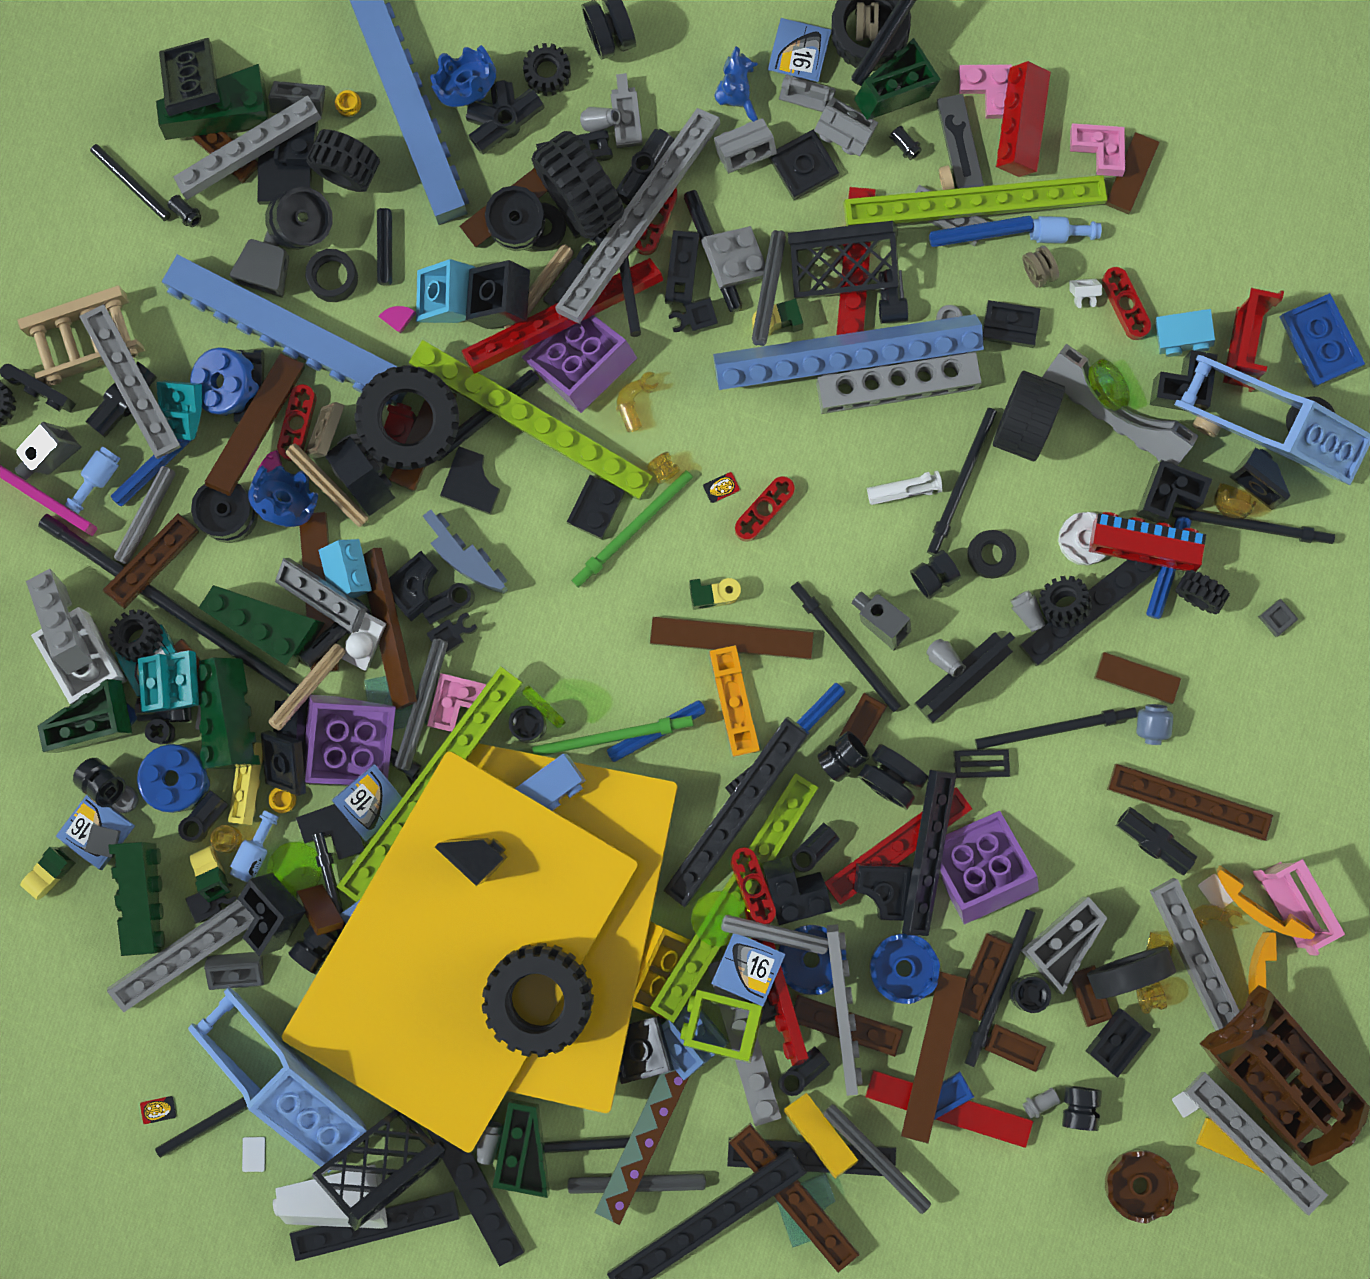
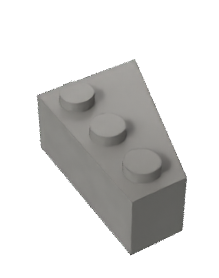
M1082 897L1021 951L1055 991L1064 994L1067 985L1075 971L1080 967L1082 959L1095 941L1107 917L1090 897Z

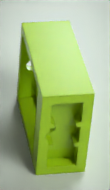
M697 990L696 995H691L687 1012H691L689 1023L683 1024L680 1039L684 1040L683 1045L685 1047L751 1063L764 1008L757 1004ZM703 1000L749 1011L740 1052L694 1040Z

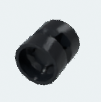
M940 550L931 556L928 564L922 562L910 570L913 581L927 599H931L940 593L943 585L949 587L961 579L958 568L944 550Z
M527 705L516 708L509 718V729L521 742L527 744L535 743L545 735L547 723L543 714L538 709Z
M850 731L845 732L836 739L835 746L829 745L817 755L824 771L836 782L842 781L851 774V767L859 768L870 758L863 743Z
M92 757L85 760L77 767L73 775L75 786L100 807L113 805L122 797L125 791L126 783L124 779L99 758Z
M310 924L303 933L304 940H298L288 954L299 965L316 975L325 962V956L329 955L336 943L337 938L330 932L317 936Z
M1024 975L1012 982L1009 996L1013 1005L1018 1009L1029 1013H1039L1049 1005L1051 990L1043 979Z
M1065 1086L1064 1102L1068 1105V1108L1063 1110L1062 1126L1078 1130L1099 1131L1100 1114L1096 1112V1109L1101 1107L1102 1091L1085 1087Z

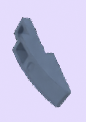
M429 510L423 515L424 519L438 535V538L430 544L450 566L478 585L503 594L508 591L504 585L507 579L498 568L495 571L491 569L487 564L491 559L482 548L476 550L472 544L463 551V548L466 547L465 543L457 533L453 536L446 528L450 524L441 513L435 515L432 510Z

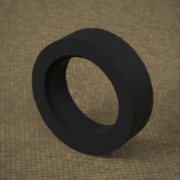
M1158 947L1107 963L1087 973L1096 999H1104L1149 986L1172 976L1177 971L1168 947Z

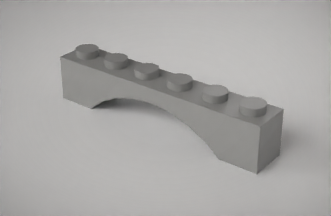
M1068 344L1063 347L1042 376L1064 385L1065 393L1071 401L1083 405L1090 410L1095 418L1110 424L1118 434L1130 438L1138 448L1150 452L1158 461L1162 459L1178 466L1198 438V435L1178 421L1146 418L1120 406L1100 386L1092 372L1088 358Z

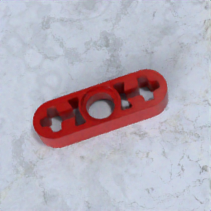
M676 188L671 193V197L664 203V208L661 207L658 212L663 216V221L658 225L650 223L640 237L641 240H645L649 229L652 231L650 236L652 245L647 244L646 248L642 247L640 239L635 244V249L639 254L647 256L657 250L677 202Z
M1112 267L1104 274L1102 286L1126 335L1132 340H1141L1151 329L1150 319L1126 271L1120 267ZM1112 275L1114 278L1119 277L1121 279L1118 287L1116 283L1109 282ZM1120 289L1122 292L1116 296L1115 293ZM1123 297L1130 298L1133 301V308L1130 310L1122 309L1119 300ZM1137 311L1138 314H1136L1135 317H1134V319H1133V317H1132L1131 315L1134 314V313ZM1135 321L1138 325L1143 324L1144 327L1142 328L1141 333L1138 329H1132L1133 325L1135 324Z
M297 385L290 394L277 444L278 453L287 461H292L286 455V450L284 449L285 446H290L292 440L290 435H287L288 432L294 436H300V439L294 437L293 444H297L303 451L305 448L317 401L315 392L308 385ZM304 392L310 397L309 400H304L302 406L307 413L294 410V407L300 409L301 401L297 397L298 395H303ZM295 416H300L304 419L303 427L298 430L290 427V421Z
M785 476L775 478L737 520L735 534L740 540L745 542L754 540L792 498L795 486L790 478ZM777 484L780 486L787 484L788 494L781 493L777 498V501L780 502L779 505L776 504L774 499L766 496L770 493L773 497L777 493ZM768 502L772 506V513L768 516L760 515L757 512L758 504ZM750 513H753L757 520L763 522L759 525L756 521L752 525V534L748 532L745 534L741 533V524L748 525L752 521L753 517L749 516Z
M739 848L731 858V866L751 921L769 925L775 918L776 909L756 854L749 848ZM740 855L751 859L748 863L749 872L755 870L756 873L748 874L744 878L741 877V875H745L746 871L743 864H737ZM747 881H758L761 885V891L758 894L748 893L745 888ZM765 896V899L761 900V905L764 910L770 911L766 916L767 920H763L762 916H756L759 906L757 902L751 904L750 901H755Z

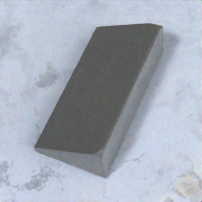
M274 81L268 97L270 111L272 113H279L308 95L318 113L322 116L326 88L324 85Z
M255 952L212 955L206 959L204 969L209 990L264 985L263 956L259 957Z

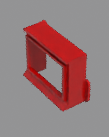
M1251 288L1249 298L1240 307H1237L1226 366L1258 380L1267 372L1268 366L1255 364L1263 316L1282 301L1284 296L1283 290L1274 293ZM1224 374L1223 383L1247 387L1249 392L1255 390V388Z

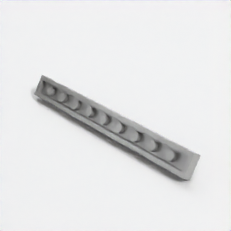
M699 108L695 110L628 204L622 218L616 221L555 307L558 314L580 324L720 125L719 117Z

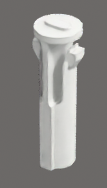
M934 471V475L925 472L920 477L867 488V494L871 505L919 494L932 495L933 490H937L938 493L942 492V480L938 471Z

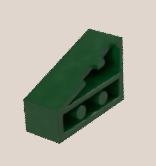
M913 38L907 46L894 54L891 60L886 64L884 63L864 81L854 101L868 121L930 98L941 79L915 38Z
M105 679L100 683V686L89 693L83 694L75 703L69 707H64L39 724L37 727L42 751L46 753H60L132 734L122 680Z
M514 1099L509 1101L492 1188L544 1198L549 1197L550 1188L539 1104Z

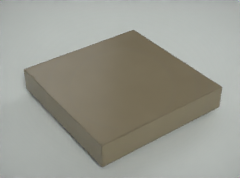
M334 402L321 408L305 451L310 458L316 459L327 455L345 405Z

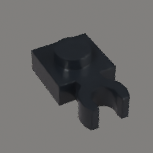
M710 296L685 304L687 312L675 310L668 315L669 319L678 317L681 320L680 325L673 327V332L682 331L688 324H691L692 331L718 324Z
M463 613L459 616L456 624L453 625L450 619L426 634L431 642L434 639H441L448 643L446 655L465 643L461 635L472 634L476 632L478 627L474 624L470 628H465L463 625L464 621L470 615Z
M228 883L230 888L233 887L232 883ZM199 893L185 898L195 923H200L223 910L220 904H232L238 900V896L228 899L223 895L208 903Z

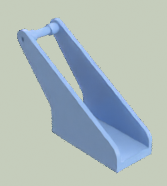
M1197 356L1196 361L1199 363L1195 370L1196 374L1188 391H1185L1181 401L1176 400L1175 406L1327 477L1351 485L1370 446V433L1315 401L1283 391L1207 357ZM1211 368L1300 410L1284 444L1265 438L1194 407L1197 399L1196 395Z
M230 987L224 991L226 996L219 1002V1006L206 1019L203 1018L197 1025L192 1023L188 1027L191 1034L243 1094L248 1110L320 1167L368 1131L362 1119ZM234 1006L278 1055L283 1065V1068L262 1089L207 1035L213 1029V1025Z

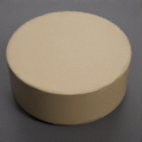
M949 165L939 167L938 172L942 190L954 189Z
M1198 416L1193 422L1195 429L1210 437H1217L1221 430L1220 426Z

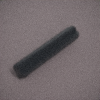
M379 208L377 210V282L383 286L392 284V212L389 208Z

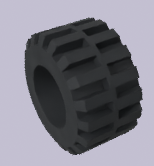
M322 129L319 132L306 160L308 165L327 181L355 192L367 191L380 164L379 157L364 143L342 132Z

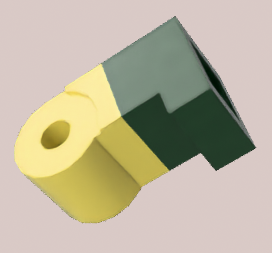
M796 298L773 306L768 336L774 330L791 326L793 332L803 330L804 323ZM756 312L752 317V329L754 328Z
M732 578L723 579L718 584L701 586L700 579L689 580L693 610L733 604L738 600L741 593L740 584Z
M212 846L190 855V862L197 880L195 882L197 892L208 903L231 892L223 866ZM217 885H220V886H221V887H220L218 890H216V891H209V889H211V888H213V887H215V886H217Z
M49 847L42 854L41 860L33 867L34 869L20 883V886L36 900L43 898L76 864L58 847Z

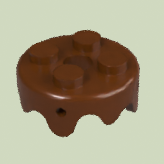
M1135 1149L1127 1151L1113 1160L1105 1176V1191L1110 1204L1119 1214L1128 1220L1147 1224L1159 1217L1168 1216L1172 1213L1178 1191V1182L1168 1161L1153 1152ZM1137 1178H1145L1147 1181L1146 1190L1142 1193H1136L1133 1189V1182Z

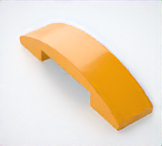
M736 645L709 651L732 755L736 757L758 752L760 749Z
M1219 865L1217 874L1223 887L1232 900L1245 913L1262 925L1279 933L1297 938L1313 939L1316 935L1313 928L1291 913L1284 922L1240 892L1244 887L1243 880Z
M1263 932L1256 944L1249 968V994L1258 985L1266 988V961H1277L1276 933Z

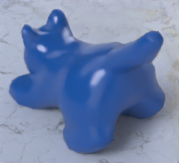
M735 46L731 56H728L723 68L725 76L717 86L714 96L720 105L743 106L748 118L754 122L758 120V117L749 99L750 86L747 74L753 72V67L757 66L758 63L752 62L743 53L740 54V48Z

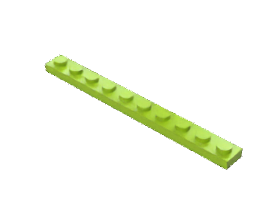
M1104 175L853 198L845 199L843 205L846 226L892 220L898 224L1098 205L1106 203L1107 194Z
M424 340L421 341L409 361L411 366L421 367L436 374L450 389L638 500L653 477L480 373L474 374L470 367Z
M499 667L337 885L338 889L356 902L362 898L445 753L454 752L467 760L522 686V681L503 667Z
M796 773L749 846V849L756 854L763 876L765 874L762 863L775 859L819 788ZM744 856L739 864H743L746 871L745 875H741L742 878L748 874L756 873L755 870L749 872L748 863L751 859ZM734 872L650 1006V1009L673 1023L729 932L721 929L723 917L730 915L739 918L746 906ZM756 880L747 881L745 884L747 892L753 894L759 882Z

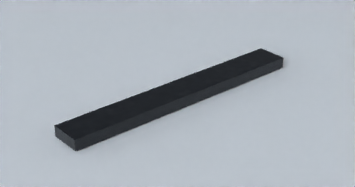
M790 717L784 719L663 890L666 894L684 908L689 904L810 732Z
M789 1148L607 1272V1276L609 1279L653 1278L807 1174L806 1168L792 1148Z

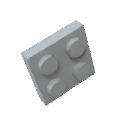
M751 226L705 236L701 241L720 289L763 279L766 264Z

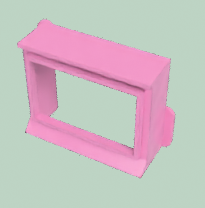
M1303 859L1295 863L1279 862L1264 871L1261 869L1253 871L1255 878L1261 881L1283 922L1291 913L1314 929L1316 935L1313 939L1292 937L1298 948H1305L1309 955L1317 956L1319 955L1318 949L1345 935ZM1296 871L1328 929L1320 928L1290 872Z

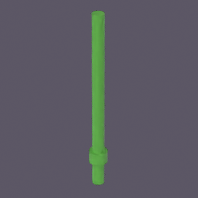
M685 470L595 558L592 556L585 563L586 566L571 580L572 583L579 588L589 577L599 573L603 569L602 565L671 500L693 476Z
M692 715L675 719L666 717L659 719V722L537 745L533 746L532 750L533 754L542 756L650 734H670L676 729L692 727L694 723Z

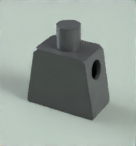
M267 230L263 242L254 239L248 240L230 272V277L236 284L283 298L289 266V255L285 249L279 247V244L273 240Z
M42 422L17 449L16 453L23 461L14 470L24 480H27L35 472L48 475L81 448V445L65 427Z
M861 591L853 599L851 604L861 611L859 615L862 624L893 651L911 632L910 618L881 595L876 594L871 599Z

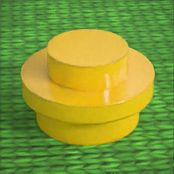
M344 90L335 99V107L343 116H354L361 109V99L354 91Z
M274 788L269 795V805L278 813H287L296 805L297 798L292 793Z

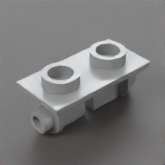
M786 75L782 82L779 100L823 112L828 102L834 97L836 89Z

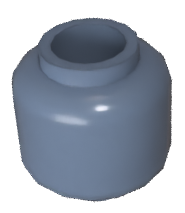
M1146 704L1145 708L1139 710L1136 732L1138 736L1145 739L1146 744L1161 745L1162 740L1171 738L1173 714L1167 710V706Z

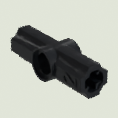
M654 129L642 150L632 157L631 167L616 189L622 203L628 205L673 143L674 138L668 132L662 129ZM643 165H649V166H650V167H649L648 169H646V170H640V169H639V168H640L641 166H643Z
M137 362L139 370L150 387L157 377L144 365ZM116 383L106 390L103 396L104 401L85 421L103 437H106L123 417L132 414Z
M1132 807L1127 808L1115 825L1138 842V846L1144 852L1155 859L1162 860L1180 875H1185L1197 859L1195 854L1174 839L1172 833L1157 823L1153 824Z

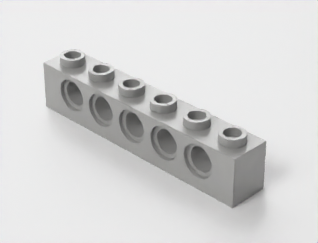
M966 352L947 357L927 358L922 361L900 362L897 365L874 366L872 369L848 370V372L837 374V372L821 374V377L817 378L816 386L821 414L978 390L982 382L976 352ZM948 367L953 368L957 376L952 378L946 376L944 369ZM919 372H927L931 380L927 382L921 381L917 374ZM893 376H900L904 379L905 384L901 386L894 385L891 378ZM867 380H874L879 388L870 390L865 386V382ZM842 384H847L852 388V392L850 394H843L839 391L838 387Z

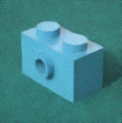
M1211 309L1156 317L1155 324L1159 354L1173 357L1181 355L1182 351L1195 350L1205 352L1210 349L1209 347H1214L1215 335Z
M359 539L338 540L319 549L326 582L352 599L372 591Z

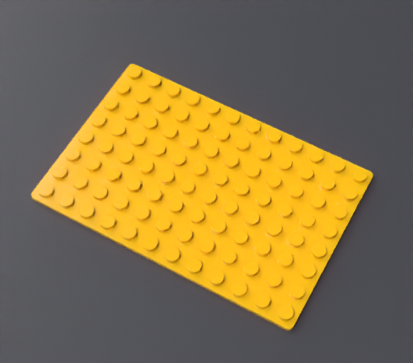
M479 743L467 758V761L511 787L516 788L556 758ZM574 762L586 780L581 784L583 789L571 798L565 795L559 800L561 805L553 811L637 861L638 866L581 963L587 970L585 972L587 979H591L593 986L591 994L594 995L591 1007L592 1012L583 1031L570 1046L567 1045L561 1052L556 1054L551 1052L546 1057H538L537 1054H531L530 1057H527L508 1091L601 1113H608L613 1105L633 1008L634 991L643 959L678 786L673 781ZM564 995L546 1025L554 1022L561 1015L564 1008Z
M454 752L445 753L284 1030L282 1040L463 1151L471 1152L527 1056L521 1055L522 1051L515 1049L514 1052L506 1048L508 1044L503 1040L499 1043L494 1038L496 1034L494 1029H488L485 1021L488 1017L482 1011V1004L485 1000L482 994L484 987L487 985L488 976L507 954L528 944L536 946L538 943H546L547 947L552 948L556 945L562 948V952L573 954L576 957L575 961L581 965L638 866L637 861ZM488 838L491 841L494 838L505 847L506 850L503 853L507 858L486 882L476 886L443 856L435 846L440 842L453 839ZM530 974L517 982L512 993V1002L516 1012L522 1019L528 1023L543 1026L546 1025L563 996V992L559 985L551 978L542 974Z

